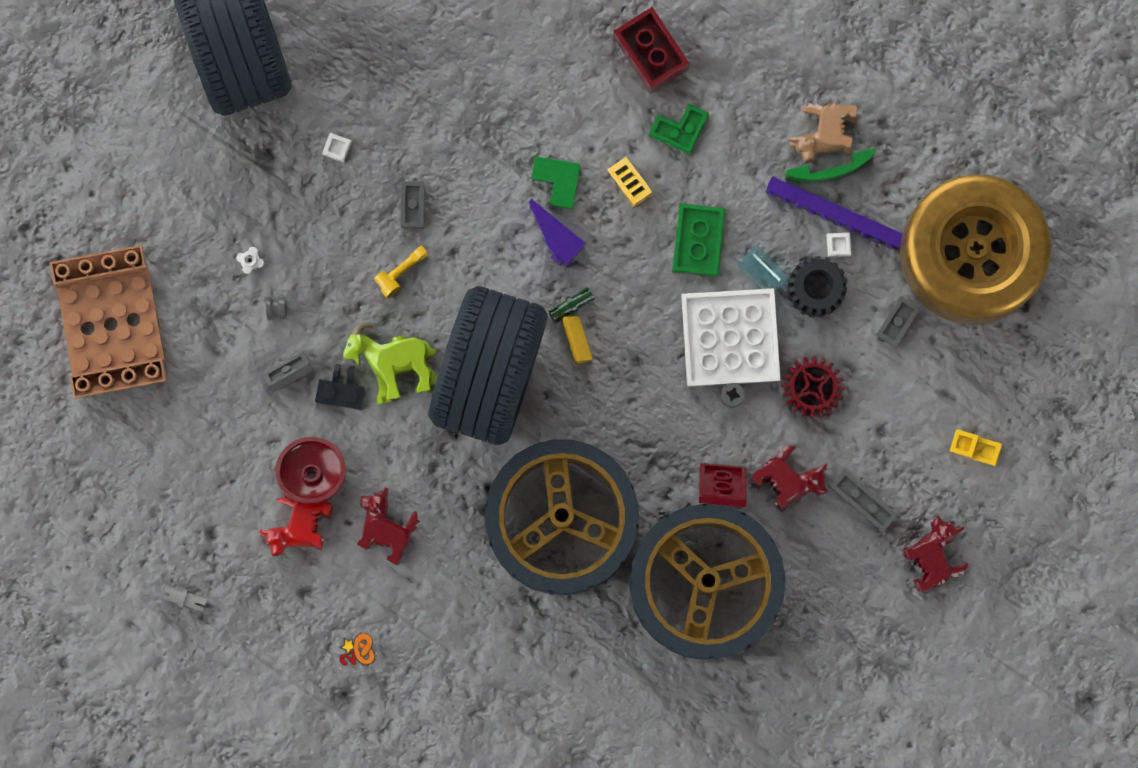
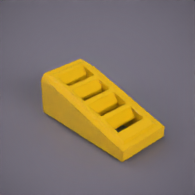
M627 157L607 169L633 208L652 195L651 189ZM626 165L628 169L617 176L615 172ZM629 173L633 175L625 182L621 181V179L627 176ZM636 180L638 184L628 190L626 186ZM641 187L643 191L633 197L631 193Z

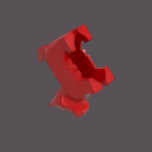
M286 495L277 499V503L287 505L293 508L287 527L258 530V533L261 534L260 536L265 537L266 544L271 548V555H282L286 547H314L322 551L324 539H322L321 535L316 534V529L318 528L316 524L318 522L317 518L325 515L326 518L331 519L333 512L332 504L329 502L312 505L301 504L291 500Z

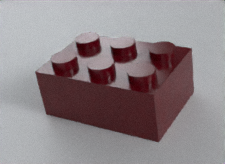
M650 7L613 31L614 40L650 94L689 70L690 63L653 7Z

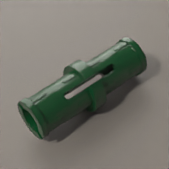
M587 287L572 297H566L565 301L549 309L548 313L554 323H557L563 317L571 313H577L578 309L594 301V295Z

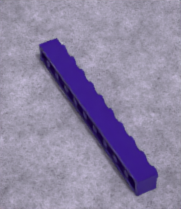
M773 176L771 177L765 191L768 193V196L778 197L787 204L790 202L798 209L803 208L811 215L817 214L825 221H833L834 225L844 226L850 232H858L861 237L874 239L873 242L877 244L883 243L891 250L899 248L903 233Z

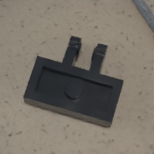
M336 363L332 381L319 379L315 403L361 411L365 387L353 385L355 367H349L347 383H340L338 381L341 374V364Z

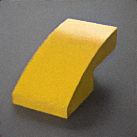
M956 429L950 452L996 467L1003 445L981 438L979 435Z

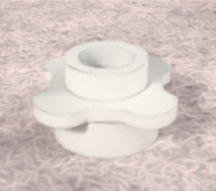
M250 247L247 252L239 253L236 257L237 261L242 264V271L245 274H250L253 270L261 268L264 264V261L259 258L258 250L255 247Z

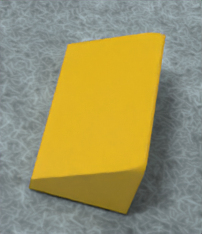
M563 317L562 323L575 364L578 365L591 361L592 356L580 317Z

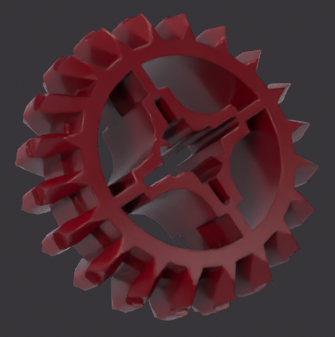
M816 356L812 357L811 363H809L807 357H803V365L796 360L794 365L797 369L795 370L790 366L787 369L792 376L786 374L783 376V379L789 383H783L781 388L788 389L789 391L784 392L782 396L783 398L790 396L791 399L786 402L787 406H790L792 403L796 405L792 412L795 413L799 408L802 409L801 417H804L806 411H808L810 419L814 418L815 412H817L819 418H822V410H825L828 415L832 413L829 405L833 408L839 406L834 399H843V396L837 392L844 391L845 387L838 386L837 384L843 382L844 379L843 377L835 378L840 370L836 369L833 372L830 370L834 363L830 362L827 367L824 366L825 358H822L818 364ZM806 370H818L824 373L825 376L814 378ZM800 374L804 388L796 394L794 382L797 375ZM830 381L832 391L829 400L826 401L822 392V386ZM809 382H812L813 384L820 383L818 388L816 389V393H813V391L806 392V390L810 386ZM805 397H812L816 400V402H819L820 405H807L803 403L801 399Z

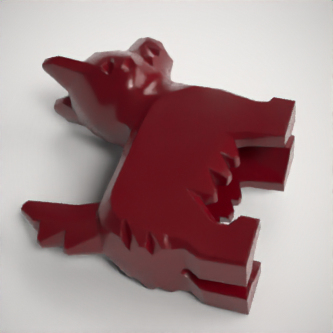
M783 446L782 451L779 450L775 458L766 461L762 469L757 470L750 478V482L758 490L762 487L763 482H770V485L773 486V491H776V494L779 495L775 500V506L782 513L789 504L805 496L807 493L812 492L817 496H821L828 492L825 487L826 476L824 473L827 470V463L810 469L803 474L796 473L786 463L789 455L796 449L795 446Z
M384 488L382 493L375 492L371 496H361L360 506L367 513L362 538L359 539L357 545L366 550L370 548L373 542L376 545L390 547L392 554L386 560L399 565L403 558L404 550L409 546L411 534L417 529L415 525L420 522L417 519V511H414L408 522L401 526L387 519L386 516L389 488Z
M937 516L931 521L932 531L911 547L901 549L905 559H916V563H919L918 567L922 568V572H925L921 580H913L918 592H925L932 589L935 585L944 584L949 578H958L959 574H965L964 570L967 568L968 563L950 567L944 553V547L953 541L957 534L964 529V526L955 527L952 523L944 522L940 516Z

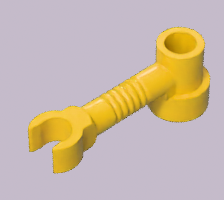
M422 245L389 274L382 271L374 278L387 299L394 296L401 289L396 279L429 255Z

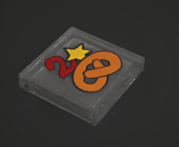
M378 625L331 631L336 678L384 672Z

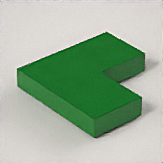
M688 104L679 124L658 114L648 136L690 155L709 113Z
M535 156L531 180L553 184L550 206L573 210L580 164Z

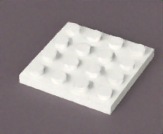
M774 288L681 294L687 387L727 385L730 383L780 382Z

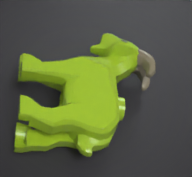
M362 322L354 328L347 340L343 357L345 360H354L359 365V355L364 354L378 380V405L400 398L396 375L408 373L412 370L419 376L420 382L416 389L417 394L424 392L427 394L434 391L437 375L430 367L428 359L435 355L436 349H432L425 340L414 337L406 339L403 335L392 338L391 343L380 345L362 334L364 330L373 329L372 323Z

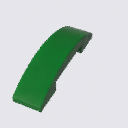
M872 148L853 153L850 157V164L811 174L808 165L786 170L784 178L788 181L803 184L835 181L849 176L865 166L874 157L876 150Z

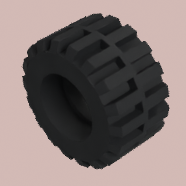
M815 256L814 259H811V257L805 259L804 262H800L788 280V298L793 302V307L795 309L798 308L801 314L804 315L806 313L812 318L815 316L820 318L826 314L830 315L841 305L847 293V277L844 278L845 272L843 269L838 268V263L830 262V258L827 257L820 259L821 256ZM820 275L827 279L831 288L829 295L820 300L808 296L804 290V281L807 277Z

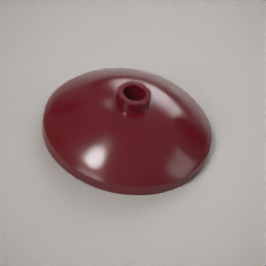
M319 437L300 438L286 446L279 455L275 468L276 480L282 492L291 500L307 505L319 504L332 498L342 487L346 476L345 460L340 450L326 439ZM314 473L316 474V477L310 479L308 478V475Z

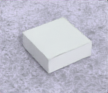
M330 133L322 155L344 163L352 140Z
M850 232L826 234L827 258L851 257Z

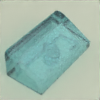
M757 245L737 264L762 289L774 288V293L789 279V276Z

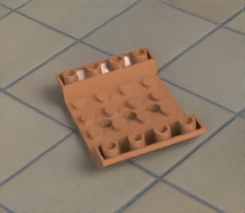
M142 245L50 262L53 284L57 287L72 370L70 381L73 399L166 382L165 354L150 271ZM133 314L140 316V323L137 326H130L128 323L129 317ZM112 318L116 319L118 323L117 328L113 331H108L105 327L106 321ZM87 323H92L95 326V330L91 335H84L83 326Z

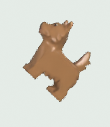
M809 103L808 106L801 109V112L819 117V126L816 133L789 138V141L793 143L788 144V146L796 148V152L802 155L804 163L814 161L817 153L843 152L850 155L853 138L843 135L845 132L843 130L845 128L843 123L849 121L850 124L855 125L857 106L829 104L822 107L818 104L814 106Z

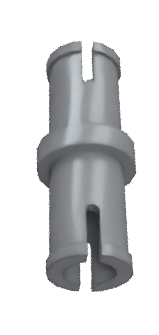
M166 584L162 585L161 593H159L158 597L177 603L179 607L183 608V606L203 613L208 602V598L188 593L189 590L183 589L182 591Z

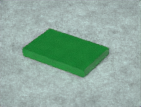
M679 203L672 267L673 273L718 277L725 208Z

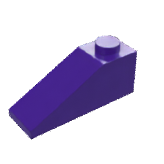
M531 199L529 207L548 251L552 255L550 258L557 265L561 266L564 264L568 267L585 247V242Z

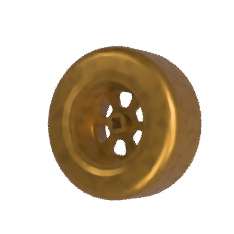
M984 174L958 176L939 184L928 192L908 218L900 244L902 271L915 297L936 315L961 324L991 323L1003 319L1018 310L1039 289L1050 265L1051 236L1047 221L1037 203L1029 194L1014 183L996 176ZM979 220L992 225V230L987 236L977 233V222ZM959 223H964L968 231V236L964 239H959L951 232ZM999 238L1003 239L1006 252L1004 254L992 252L991 242ZM973 245H975L976 249L980 248L977 254H975V251L970 250ZM945 246L958 247L959 258L948 261L945 256ZM987 260H991L999 267V270L990 277L985 275L982 264ZM964 263L974 267L972 279L964 278L958 274V269Z

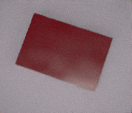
M700 463L699 503L746 507V467Z

